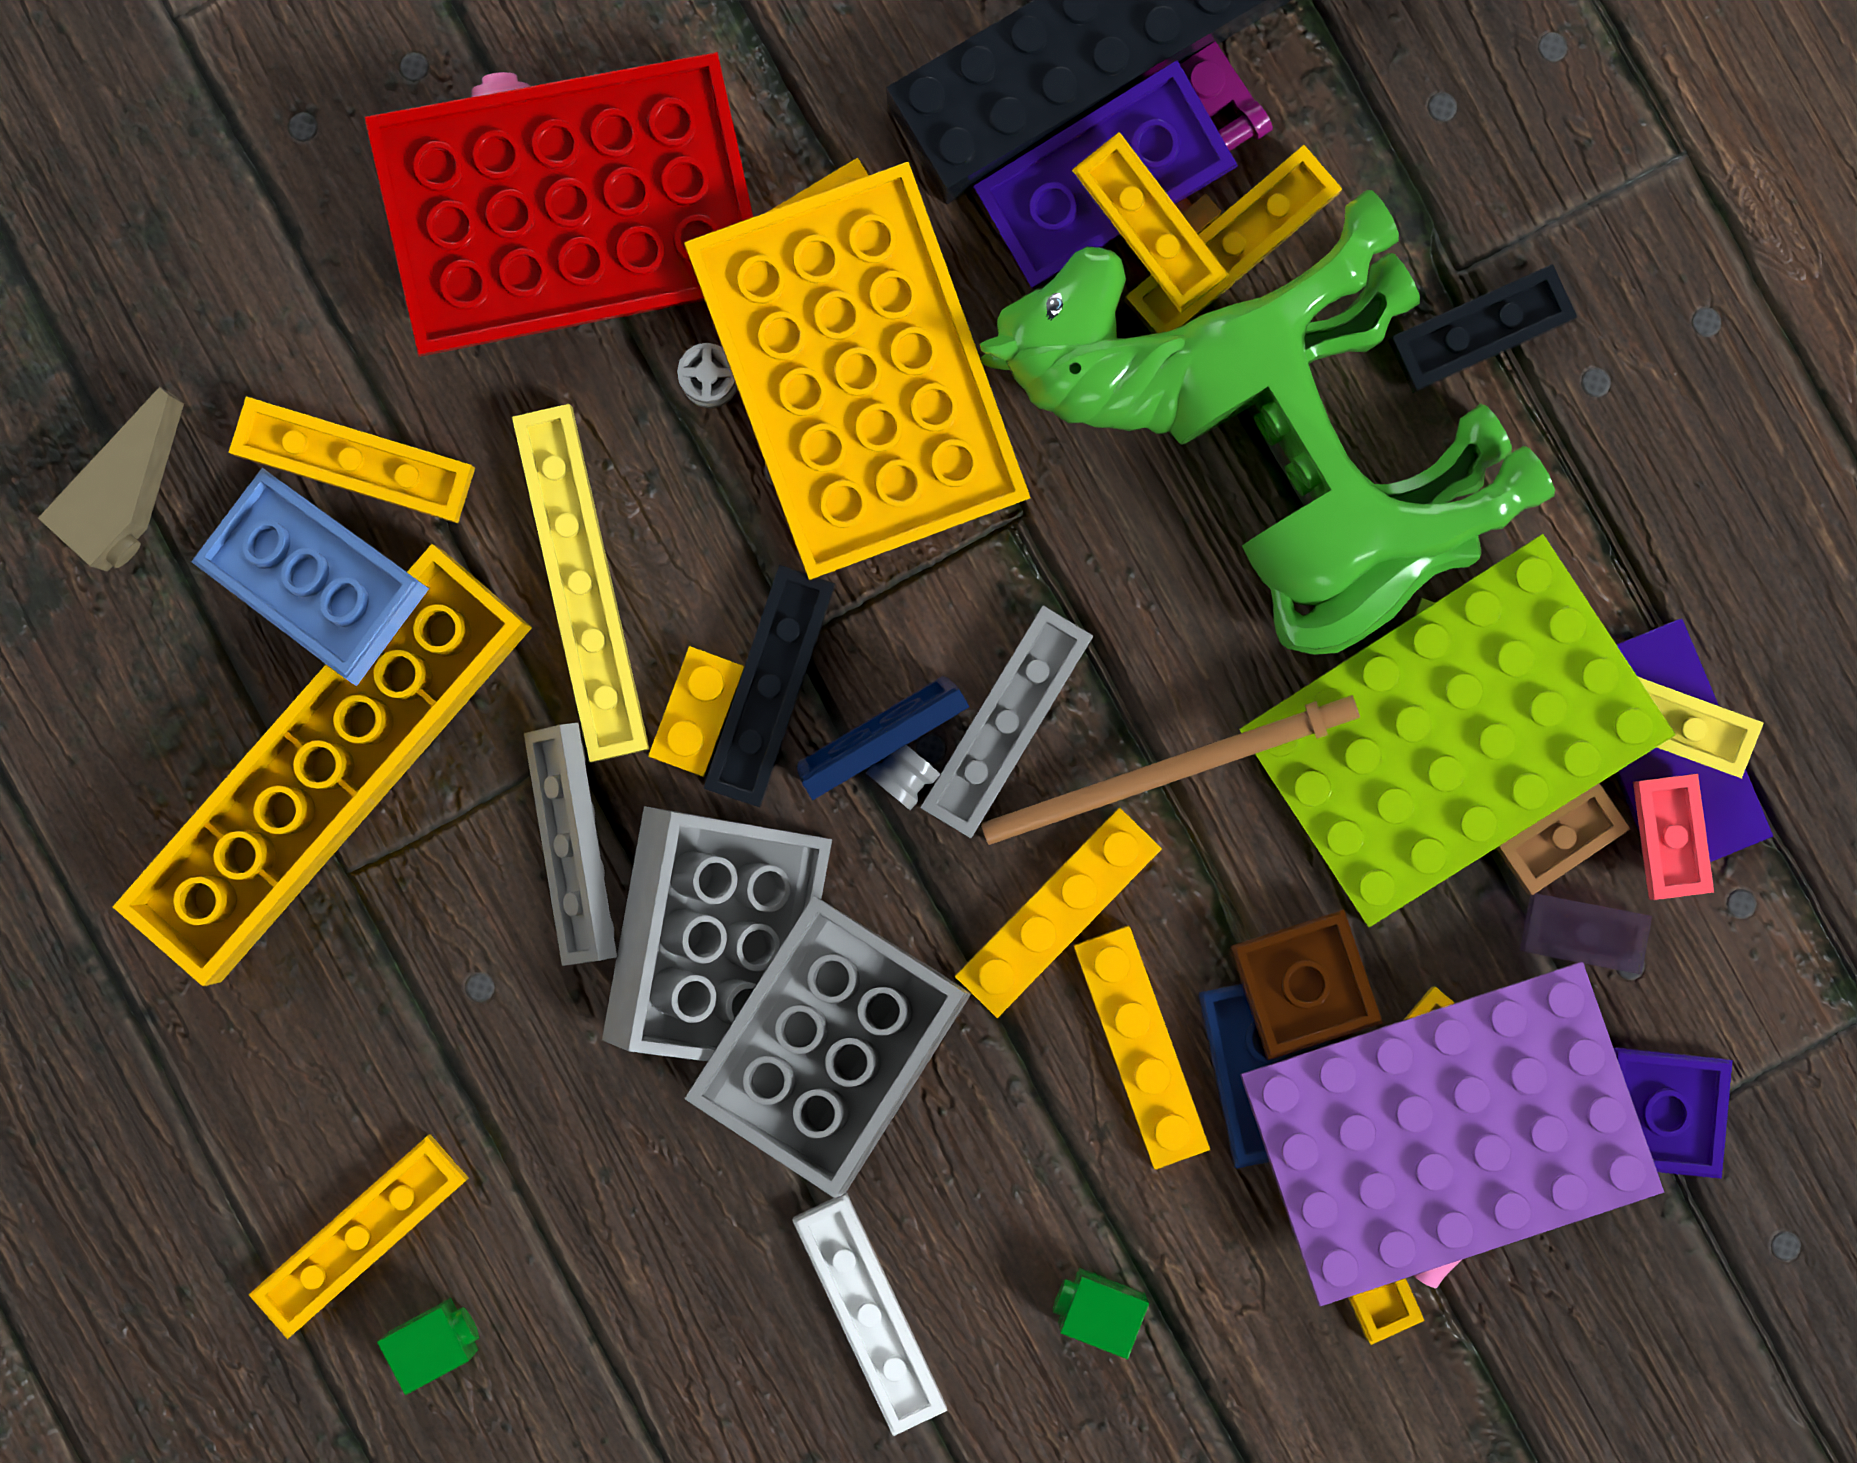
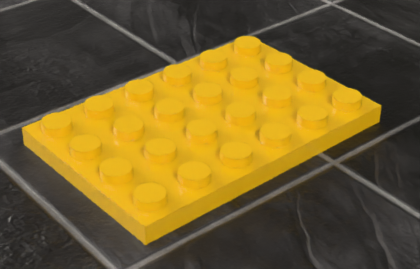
M909 162L684 242L809 580L1030 499Z

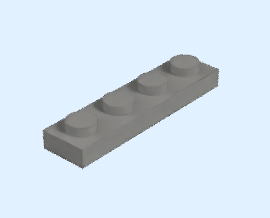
M1042 606L922 804L921 809L972 838L1093 638V635L1047 607Z
M562 724L524 733L562 966L616 958L614 925L610 917L604 881L605 870L600 857L595 826V810L591 802L585 766V750L581 742L579 724Z

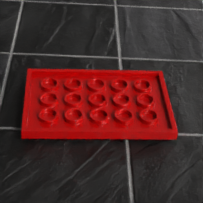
M718 52L365 117L418 357L704 301L684 242L753 218Z

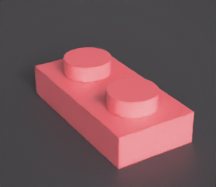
M1698 774L1634 781L1633 787L1649 900L1714 893Z

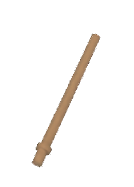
M1353 695L1319 707L1315 701L1306 704L1307 711L988 820L981 823L987 843L991 845L1314 733L1316 739L1327 736L1326 729L1360 718Z

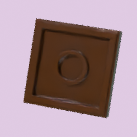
M1344 909L1229 947L1267 1060L1383 1023Z

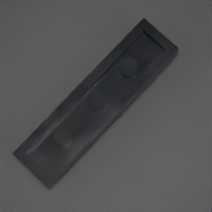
M782 565L778 566L703 789L761 808L836 587L835 583L818 577L809 580L806 573Z

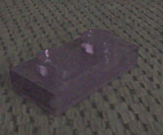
M1535 893L1530 895L1520 951L1642 974L1652 916Z

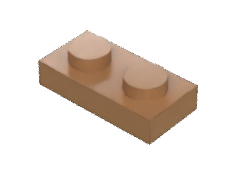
M1599 783L1496 849L1527 895H1534L1629 831L1630 828Z

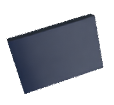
M942 676L797 762L796 768L801 782L813 801L970 706L960 689L948 677Z
M1242 984L1199 992L1197 994L1234 1168L1267 1163L1269 1159L1240 1074L1330 1045L1331 1041L1329 1040L1267 1060Z

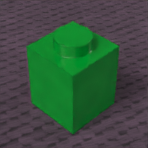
M1079 1268L1074 1282L1067 1279L1063 1280L1056 1296L1052 1313L1060 1315L1058 1326L1061 1334L1128 1360L1148 1309L1149 1301L1145 1293Z
M449 1298L388 1331L377 1343L401 1389L407 1395L468 1362L479 1350L474 1342L479 1339V1333L469 1312L464 1307L457 1310L452 1298Z

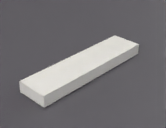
M847 1192L842 1196L828 1200L793 1217V1223L892 1435L895 1436L947 1411L944 1399Z

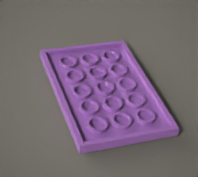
M1578 962L1240 1074L1319 1306L1664 1193L1583 962Z

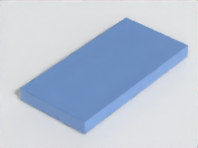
M261 468L191 561L356 686L429 590L420 581L263 468Z

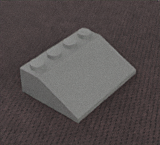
M644 806L602 1040L630 1052L709 1061L812 897L816 896L822 899L832 839Z
M813 896L685 1097V1100L833 1198H837L847 1192L972 993L828 903Z

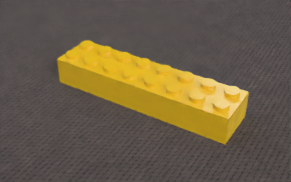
M431 544L407 571L408 574L428 587L429 590L357 686L352 684L328 665H325L114 904L113 908L200 985L207 986L221 983L532 629L528 623L439 547Z

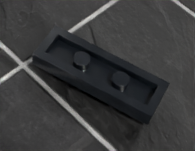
M1551 264L1394 335L1388 341L1412 393H1415L1572 322L1577 318V315L1554 265Z

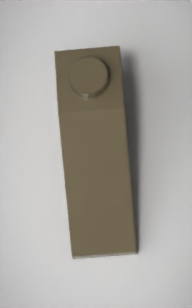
M161 387L151 395L38 517L42 523L91 567L108 572L112 566L119 568L126 564L140 548L141 543L137 539L148 528L184 403L175 395Z

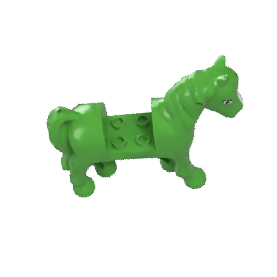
M1366 190L1345 206V223L1341 238L1324 258L1288 284L1261 298L1236 303L1203 314L1189 323L1168 332L1126 339L1117 338L1115 312L1126 281L1122 260L1115 252L1100 247L1087 246L1075 252L1055 278L1043 289L1035 290L1002 309L997 320L998 336L980 343L981 351L986 353L981 357L983 365L993 369L1010 370L1017 383L1026 391L1030 402L1039 409L1053 412L1067 423H1084L1098 428H1114L1125 431L1148 428L1156 434L1169 432L1183 445L1255 404L1260 413L1256 414L1254 419L1261 434L1271 446L1279 443L1290 461L1284 467L1292 485L1301 496L1309 493L1313 499L1311 503L1242 545L1251 566L1262 582L1271 590L1273 621L1276 634L1280 643L1290 650L1313 655L1338 653L1361 641L1393 619L1412 595L1435 574L1475 564L1481 556L1478 535L1490 530L1503 529L1524 509L1539 506L1554 497L1555 488L1550 475L1541 460L1530 448L1525 446L1512 452V446L1505 429L1496 415L1488 406L1479 404L1460 418L1455 441L1440 459L1427 470L1409 479L1392 484H1374L1360 472L1347 456L1330 423L1309 364L1331 355L1369 351L1382 342L1387 326L1393 316L1407 312L1420 304V295L1415 282L1405 265L1395 254L1387 253L1370 266L1368 274L1373 254L1383 252L1399 242V232L1393 217L1384 202L1373 190ZM1365 286L1358 298L1342 313L1327 320L1311 322L1312 318L1328 304L1343 296L1357 293ZM1503 460L1500 471L1493 483L1478 491L1484 485L1486 468ZM1472 494L1460 501L1450 502L1458 496ZM1294 604L1311 605L1314 608L1310 613L1301 615L1295 611Z

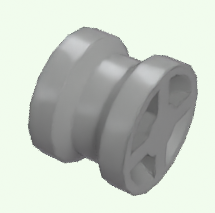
M711 343L697 344L688 349L680 359L677 370L678 380L690 401L700 407L709 409L721 407L731 401L737 392V386L721 346ZM718 378H724V380H718V382L712 386V384L715 383Z
M907 745L888 755L882 763L873 764L866 772L867 775L909 810L918 802L917 793L925 784H933L941 775Z

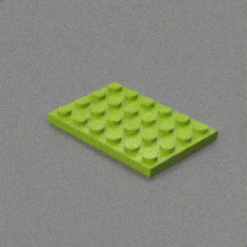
M1544 534L1537 536L1239 729L1243 733L1307 711L1306 704L1315 701L1319 707L1353 695L1360 718L1326 729L1327 736L1316 739L1314 733L1256 753L1255 755L1368 927L1373 926L1676 735Z

